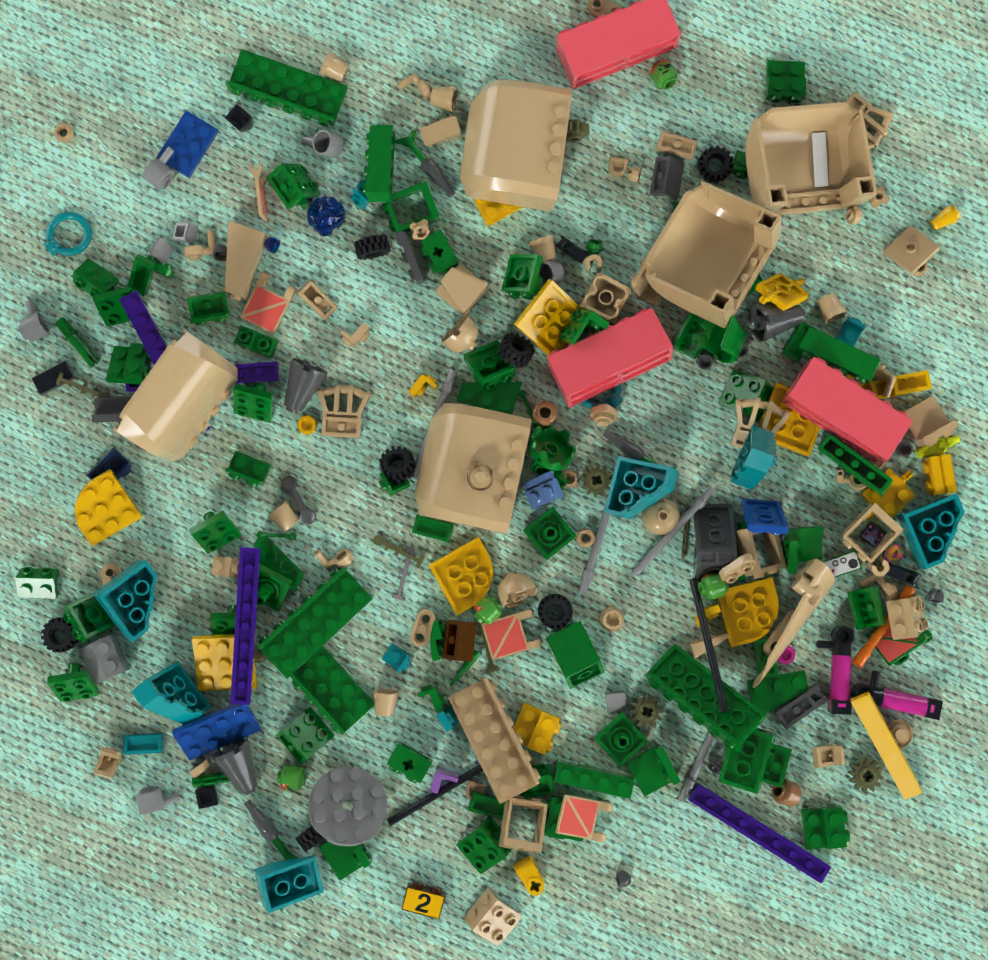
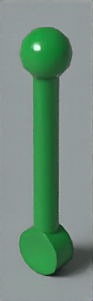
M520 390L519 396L523 398L532 419V426L537 427L538 424L533 420L532 410L526 398V391Z
M258 531L256 534L260 539L263 537H279L295 540L297 537L294 532L290 534H275Z

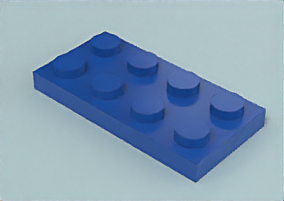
M231 704L172 729V734L190 761L261 731V726L249 705Z

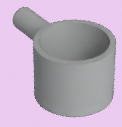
M327 130L318 131L314 137L303 136L302 138L303 143L313 145V149L317 154L330 158L338 157L344 147L341 135Z
M169 146L160 159L152 160L143 172V178L158 190L167 188L174 179V171L166 165L174 152Z
M542 261L538 275L543 278L542 286H544L548 279L553 280L557 285L562 282L564 268L558 261Z
M28 300L25 304L30 315L19 320L20 326L18 328L22 337L32 343L49 335L50 332L44 318L37 312L33 301Z
M155 786L140 789V793L135 795L140 815L161 810L167 804L181 801L179 793L163 797L161 788L155 789Z

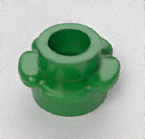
M590 239L587 246H585L590 254L598 255L604 251V248H602L603 242L600 240Z

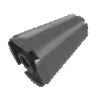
M757 303L751 306L749 312L750 324L754 323L755 327L752 333L759 342L771 339L801 324L805 318V311L800 305H795L783 311L776 307L775 304Z
M293 358L290 363L284 405L287 406L286 410L295 414L298 411L302 412L327 377L328 372L318 366L310 365L307 361Z
M241 738L226 745L222 751L218 748L212 753L213 761L239 793L248 795L256 790L255 787L258 784L247 738Z

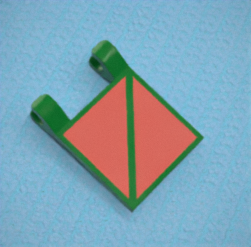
M889 627L875 649L887 665L890 666L916 648L930 642L933 637L929 630H925L915 638L893 640L891 627ZM876 629L866 635L867 639L871 637Z

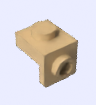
M362 323L351 337L341 330L340 334L343 336L341 340L349 347L351 344L357 347L360 342L364 343L369 338L371 330L365 323Z
M213 557L211 575L238 578L239 558Z
M829 744L812 748L814 767L845 765L843 746Z
M101 747V755L93 773L94 775L113 780L121 761V755L116 748Z

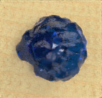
M325 196L317 198L307 210L309 225L323 237L332 234L333 230L341 227L345 220V209L342 203L338 202L334 197Z

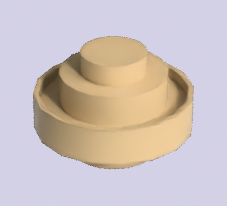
M599 404L590 409L589 418L598 426L607 427L617 420L618 411L608 404Z
M476 463L470 466L465 475L468 487L476 492H484L490 489L495 479L492 468L484 463Z
M893 719L886 724L899 748L909 745L913 737L911 726L900 719Z

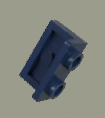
M113 447L86 473V476L92 480L111 469L119 480L130 473L132 465L123 454Z

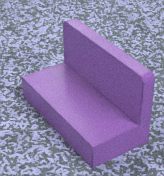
M437 767L430 792L438 794L442 778L457 782L459 773Z

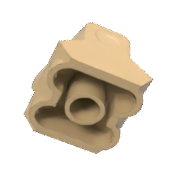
M459 264L456 268L452 267L442 278L441 285L435 293L465 316L487 292L488 283L475 277Z
M597 273L580 307L592 310L609 323L614 324L631 290L616 280Z

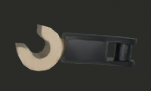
M561 235V240L558 244H555V247L580 264L585 263L588 273L591 271L590 264L592 262H596L598 269L602 270V259L598 255L588 256L589 253ZM567 243L571 245L568 251L564 249Z
M882 556L879 557L880 565L878 567L873 562L869 563L867 561L869 569L876 576L887 575L913 586H917V579L922 576L916 571L888 563ZM908 573L911 574L909 579L906 578Z

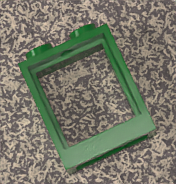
M426 181L392 194V202L422 192L430 215L412 222L418 223L425 219L428 221V225L440 221ZM391 202L382 204L385 214H390L391 221L388 222L392 232L403 231L408 233L412 231L410 229L412 222L399 226Z

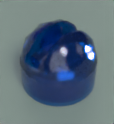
M269 237L265 240L264 247L267 251L274 254L280 247L281 242L277 238Z

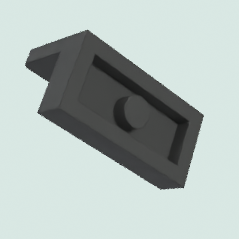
M672 156L656 157L650 195H666L674 200L678 199L684 163Z
M132 396L95 398L96 413L91 415L92 423L122 421L119 416Z

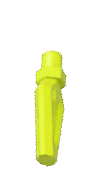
M958 435L946 438L939 437L937 439L938 443L930 447L924 445L915 450L918 458L945 454L948 448L960 442V438Z

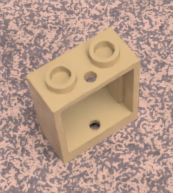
M871 502L840 536L843 538L841 542L848 549L853 547L857 551L855 555L862 562L867 560L869 563H872L904 529L876 503ZM872 512L891 531L867 554L849 535Z
M747 528L735 531L740 556L752 554L756 561L754 569L744 573L745 576L753 575L754 579L765 576L766 572L768 575L779 572V568L786 567L779 535L762 532L770 565L760 568L753 535H756V533L748 531Z
M520 795L505 801L499 847L532 853L541 852L548 804H544L542 800L531 798L530 801L523 800V796ZM512 805L537 810L533 842L508 838Z

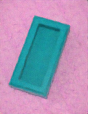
M163 733L123 735L124 755L164 752Z

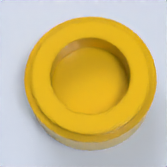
M305 415L298 420L297 427L301 433L310 435L315 432L317 422L312 416Z

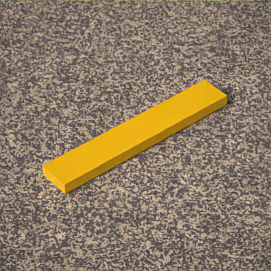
M866 692L851 698L855 711L904 800L922 794L923 790L871 694Z

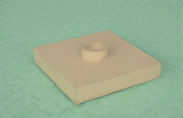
M910 225L883 250V254L913 275L939 251V246Z

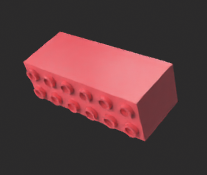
M667 0L635 1L629 7L624 9L617 8L609 15L597 16L594 21L589 23L582 22L576 28L562 30L557 35L555 49L573 90L676 49L681 33Z
M650 308L648 310H640L631 318L625 317L616 325H608L606 330L602 329L601 332L596 334L591 333L584 340L576 341L574 345L568 344L562 350H554L547 356L549 371L568 408H571L671 361L673 346L653 308Z
M813 357L807 361L780 402L875 464L888 461L913 422L909 419V416L905 412L892 408V404L888 401H881L875 397L876 394L871 390L861 388L857 381L847 379L840 370L830 368L826 365L827 362L825 360Z

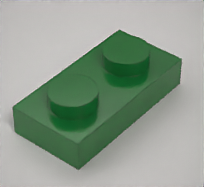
M768 638L752 642L757 675L760 674L767 664L768 656L763 651V645ZM774 643L771 644V651L774 649ZM775 662L764 678L779 676L777 662Z

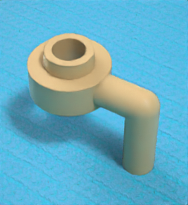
M413 73L397 83L400 90L414 82L424 100L431 97L432 87L430 83L421 80L417 73Z
M214 231L207 232L208 247L187 246L184 248V256L194 261L199 260L203 255L213 254V250L216 247Z
M881 363L875 377L887 380L882 396L890 398L896 376L889 373L886 365Z
M840 469L836 472L835 481L837 483L849 484L852 489L857 491L866 488L862 483L856 484V479L853 476H844L843 470Z
M348 548L340 550L331 560H328L320 549L314 552L315 557L326 569L336 565L339 568L348 567L353 561V554Z
M872 574L859 582L862 589L877 582L887 601L897 599L898 590L894 584L886 582L883 576L880 577Z

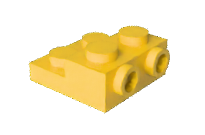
M524 702L513 730L515 733H519L523 741L521 744L545 755L546 751H551L554 741L551 739L554 733L558 734L562 723H559V717Z

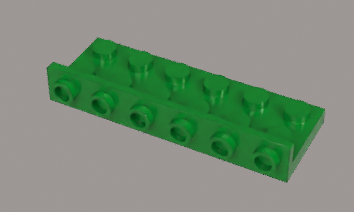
M243 49L240 51L230 81L227 80L225 83L229 92L234 95H246L251 101H263L265 105L271 108L280 107L288 114L295 112L300 114V117L305 120H311L312 118L326 127L335 125L348 90V86Z
M338 567L330 575L332 578L327 583L324 580L317 586L316 589L318 591L313 596L309 594L302 600L303 605L299 609L295 607L287 614L289 618L284 623L279 621L273 627L274 632L270 636L265 634L258 641L260 644L258 649L286 679L297 671L373 599L350 575L345 567L342 569Z
M676 644L647 672L648 684L656 690L658 688L663 692V696L668 701H674L683 713H689L698 725H704L713 737H719L729 750L734 749L738 753L744 741L766 718V714L723 680L722 684L729 711L721 712L711 671Z
M324 646L290 676L293 679L292 684L298 690L302 689L306 694L304 696L311 705L315 704L319 708L317 710L324 719H329L332 723L330 726L336 733L340 732L343 735L374 706V701Z

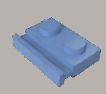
M554 471L547 472L522 484V487L526 489L525 494L532 510L564 496L557 478L555 479L553 476Z

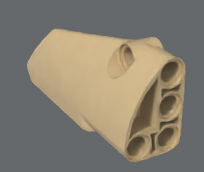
M819 559L803 562L793 575L795 581L791 588L800 594L802 598L797 608L787 612L764 643L763 651L768 656L767 664L754 680L752 686L754 689L763 680L835 584V577L832 571ZM775 643L776 645L771 651V644Z

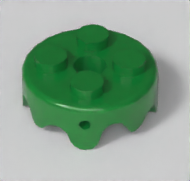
M539 425L529 438L528 451L538 465L548 470H564L576 457V446L570 445V432L566 429L557 431L551 425L542 429Z

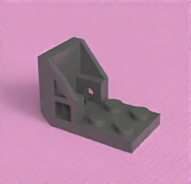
M706 504L693 515L696 539L693 578H697L698 584L704 575L719 573L722 568L737 559L732 504Z

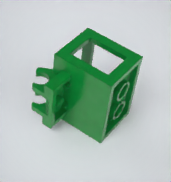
M756 728L741 745V750L738 753L734 749L729 750L727 748L718 782L755 794L759 793L763 782L782 788L792 749L774 744L776 733Z

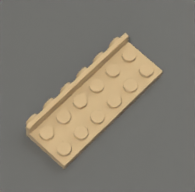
M485 677L483 680L449 696L448 700L499 804L538 785L541 777L537 769L532 768L530 764L532 759L528 751L523 750L521 746L523 741L519 733L514 732L512 728L514 723L510 715L506 716L503 710L505 705L500 697L497 698L494 692L496 687L493 681H488L487 677Z

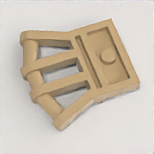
M853 92L845 103L856 110H863L865 123L876 131L874 136L866 131L869 150L876 148L881 138H885L888 134L887 129L890 121L893 120L894 114L873 107L857 93ZM867 114L881 117L883 119L881 125Z
M335 384V386L325 389H317L323 409L321 436L360 439L362 413L371 398L372 392H365L350 384L349 386ZM340 393L348 394L347 412H339ZM334 394L333 411L328 410L325 396ZM354 395L363 399L356 413H352Z
M757 397L747 400L736 399L738 422L731 446L742 448L752 425L773 432L775 437L776 432L786 422L791 413L787 410L784 411L775 405L773 401L765 402ZM753 407L748 423L743 422L742 408ZM758 408L766 410L761 426L754 425ZM773 412L780 418L770 429L767 428Z

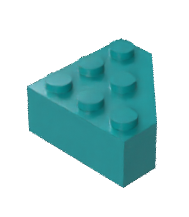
M752 425L731 472V483L752 490L766 476L769 468L774 467L777 456H775L777 449L775 448L776 441L774 440L773 432Z
M618 456L604 512L630 520L674 491L679 471L664 465Z
M958 494L947 495L897 515L919 569H928L945 561L949 545L952 544L957 531L956 528L965 512Z
M143 559L136 561L93 593L125 639L130 642H134L149 629L150 611H152L153 593L158 577L149 563Z
M178 661L147 678L131 691L143 708L183 725L200 718L212 708Z

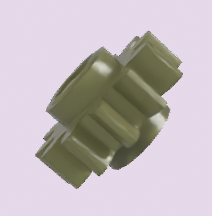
M570 119L568 121L566 142H577L585 138V136H589V124L578 119Z
M597 463L596 469L589 465V472L583 470L586 477L580 478L581 481L585 482L581 488H588L587 495L594 492L595 498L598 496V492L605 496L604 490L609 491L610 487L608 484H611L612 481L608 477H611L613 473H606L607 466L600 469L599 463ZM600 476L602 483L593 485L594 481L592 478Z
M645 693L644 699L637 695L638 702H631L635 708L630 709L629 712L635 713L631 718L632 721L638 719L637 725L640 727L645 723L644 725L648 729L649 723H652L655 727L657 726L655 720H662L659 713H663L664 710L658 708L662 704L661 701L654 702L656 696L653 695L648 699V694ZM644 707L651 708L649 715L642 714Z
M865 757L864 762L857 758V765L851 763L854 770H850L847 773L853 776L849 779V782L855 783V789L861 788L862 792L866 793L867 788L874 792V785L881 787L878 779H884L879 774L883 768L876 767L877 761L873 760L871 762L870 758ZM866 772H868L869 776H866L864 778L863 774H866Z

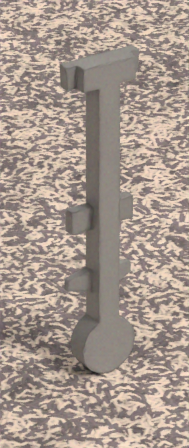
M408 546L405 552L414 555L415 549L412 546ZM406 557V560H402L405 565L403 571L399 570V574H402L398 593L397 595L392 594V598L405 600L401 593L406 575L410 576V572H407L408 565L413 564L408 557Z

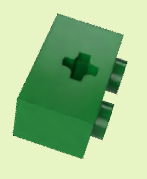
M441 229L421 240L422 246L419 248L424 257H429L431 262L428 264L432 272H437L439 277L447 273L452 267L456 268L459 265ZM438 250L442 256L439 258L435 255V251Z
M399 741L387 765L390 766L389 769L391 771L407 775L406 779L416 784V782H422L433 760ZM410 759L413 761V766L407 768L404 761L408 762Z

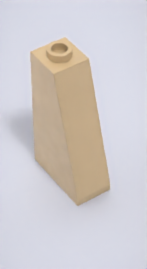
M232 221L228 223L225 292L229 295L230 299L240 302V299L245 301L247 299L268 236L264 232Z

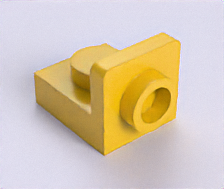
M421 374L408 393L414 398L417 396L421 397L427 389L425 387L426 384L435 390L438 388L437 384H435L437 380L429 374L427 376Z
M718 603L704 608L708 620L718 617V613L721 612ZM697 615V616L694 617V618H695V621H696L697 626H698V628H699V627H700V623H699V619H698V615Z

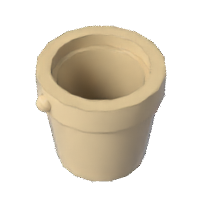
M330 51L322 64L320 74L342 82L350 65Z
M433 86L430 104L453 112L457 102V87Z
M553 235L529 242V247L533 250L534 254L543 257L542 261H551L557 258Z
M830 293L817 301L825 324L838 320L848 313L835 293Z
M284 501L268 516L269 520L273 521L284 532L299 520L287 501Z
M612 605L603 609L599 614L600 625L606 631H610V633L617 631L623 625V613Z
M393 689L373 690L375 715L383 717L393 716L398 691Z

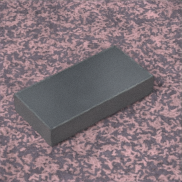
M63 361L31 378L41 396L60 387L56 385L60 372L65 373L63 378L70 381L76 378L67 361Z

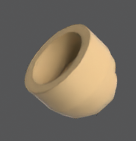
M641 167L629 168L627 178L632 182L638 183L641 176Z

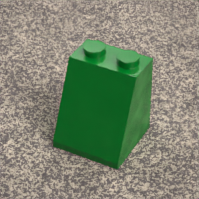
M581 621L572 622L565 629L553 631L546 637L570 689L605 673L601 660Z

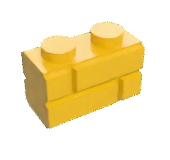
M951 454L923 458L924 462H922L921 467L927 477V481H925L926 492H929L930 496L957 492Z

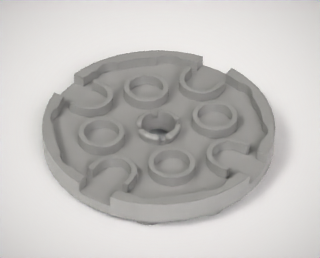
M340 767L324 774L314 785L308 801V814L312 826L328 842L338 846H356L370 840L381 828L387 813L386 795L381 784L370 773L355 767ZM348 801L352 803L353 809L346 811L343 809L342 804Z

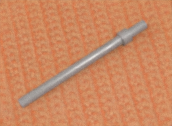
M449 370L446 381L441 386L440 390L442 392L433 416L446 403L448 395L451 394L453 390L452 384L457 371ZM428 429L415 462V473H411L412 477L416 479L419 475Z
M710 486L700 497L697 496L695 498L694 504L679 519L675 528L665 534L633 569L632 573L638 576L689 519L706 505L705 502L715 492Z
M604 510L586 569L583 570L581 576L583 579L579 593L585 595L590 580L594 576V566L610 514L605 513Z
M709 732L688 777H685L682 783L684 786L678 800L684 803L690 790L696 784L695 779L715 738Z

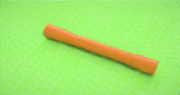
M906 585L897 599L912 597L916 590ZM888 613L885 616L887 624L876 628L866 644L851 661L858 668L863 667L876 645L889 629Z

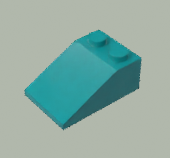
M315 855L272 862L253 869L262 906L268 914L324 892Z

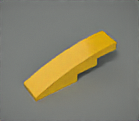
M925 370L896 376L890 398L932 389L929 371ZM886 379L859 385L864 390L868 389L876 394L875 397L880 400L888 398L882 396L887 382Z

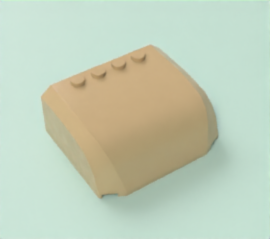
M508 79L495 80L481 88L470 103L460 171V180L464 186L466 197L549 212L552 210L560 189L572 98L571 89Z
M845 102L771 108L753 121L747 135L745 149L752 203L779 215L847 209L853 205L860 206L877 195L862 109L856 110L849 107V104ZM826 132L829 186L815 187L812 133Z
M702 181L701 185L693 190L690 189L683 195L648 253L645 277L651 287L666 300L725 329L731 316H735L781 235V215Z
M186 330L182 331L183 335L178 341L174 339L165 349L119 416L122 419L121 423L113 428V430L149 453L170 462L182 459L188 450L197 444L198 436L201 432L206 431L209 426L208 422L212 416L215 417L220 411L219 406L230 397L231 389L238 381V368Z
M444 403L430 420L414 493L419 515L507 534L532 419L464 404ZM476 463L487 464L494 472V483L490 489L484 492L471 490L465 480L467 470Z

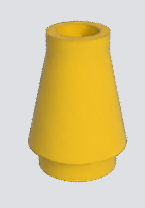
M946 206L929 223L936 231L956 223L957 219L960 218V214L955 206Z

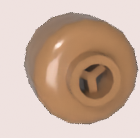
M549 401L537 403L532 412L533 420L543 427L553 424L557 417L555 405Z
M784 779L782 788L773 786L772 796L777 803L792 807L800 801L801 788L797 783Z

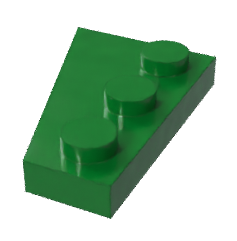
M462 382L456 401L512 415L522 382H501L490 391L487 389L481 391L476 382Z
M268 537L257 538L253 547L261 548L260 564L292 580L290 589L297 591L305 573Z
M805 670L779 674L778 677L764 678L755 689L752 687L755 679L747 680L751 703L764 713L773 710L808 690Z

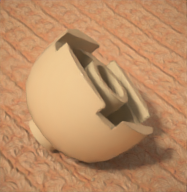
M465 315L456 322L457 325L452 330H448L441 340L444 346L453 352L460 353L467 349L471 351L477 345L478 327L473 319Z
M662 498L642 511L641 520L644 527L650 533L665 535L677 525L680 519V512L673 501Z
M507 573L498 586L499 600L502 606L506 605L507 608L520 605L525 602L522 599L529 595L532 598L537 593V588L532 579L523 573Z

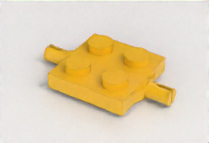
M781 272L757 283L755 288L762 295L759 298L760 303L766 304L770 301L783 311L807 300L809 293L801 287L805 284V279L792 280Z
M886 468L883 472L891 477L894 483L881 498L868 487L860 495L866 500L868 505L871 502L876 503L893 518L916 496L906 484L913 476L910 470H907L899 477L890 468ZM871 512L865 518V520H868V518H870L873 515V513Z

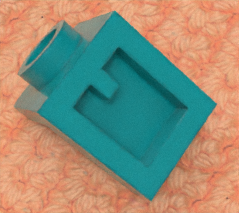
M366 179L353 188L350 197L352 202L362 210H365L369 203L367 195L363 193V183H366Z
M849 317L844 321L835 339L854 347L861 332L865 330L866 325L862 324V321L857 318Z
M394 643L391 644L382 658L383 661L391 665L399 673L402 669L406 671L412 663L409 660L411 655Z
M451 705L436 715L446 732L453 729L454 725L459 723Z

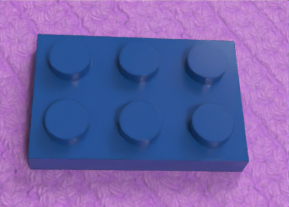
M185 111L156 158L160 159L168 146L171 147L174 152L166 165L190 179L219 133V130L192 113Z
M742 498L741 508L748 531L756 534L762 532L773 535L788 534L789 526L780 501Z

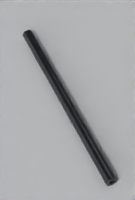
M693 578L689 582L721 712H727L729 709L701 594L698 590L697 578Z
M479 764L460 775L457 782L450 781L440 787L438 794L432 792L388 818L389 825H394L483 771L481 765Z

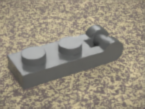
M403 231L397 232L395 236L397 244L404 249V252L401 253L405 264L409 263L411 270H408L411 281L415 280L417 285L424 283L406 233Z
M819 682L813 684L807 691L801 693L774 712L786 730L830 699L821 690L822 687ZM814 693L817 696L815 701L811 698Z

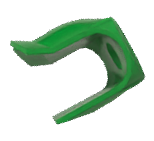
M731 316L725 329L704 320L701 326L705 329L704 334H697L700 347L713 353L714 357L721 363L737 361L747 335L735 316Z

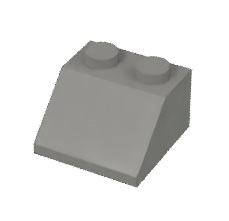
M115 634L108 635L79 649L89 675L95 684L130 670Z

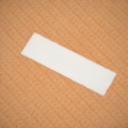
M826 132L812 133L815 187L829 186Z

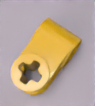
M528 855L513 864L518 877L522 880L527 891L531 895H540L544 890V879L532 856ZM532 881H535V883L539 882V888L531 887Z

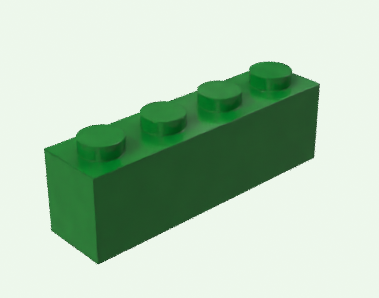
M370 125V132L366 134V141L369 147L368 150H365V159L368 162L367 166L364 167L366 183H363V193L367 195L369 202H392L396 136L393 125Z
M809 327L799 345V350L803 357L807 359L819 357L827 362V366L840 370L844 376H847V374L853 376L854 380L860 384H870L881 365V359L812 327Z
M830 433L817 448L821 454L881 498L894 483L891 477Z
M558 759L553 776L554 782L628 799H631L635 781L633 776Z

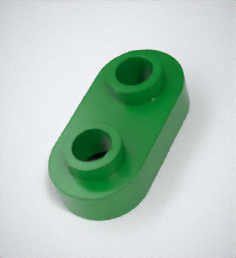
M148 254L145 255V258L153 262L156 261V258ZM155 262L154 272L169 279L173 278L175 272L172 271V266L164 262L162 264Z

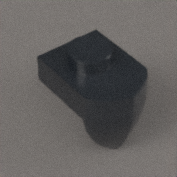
M238 104L225 117L240 132L249 131L253 127V117Z

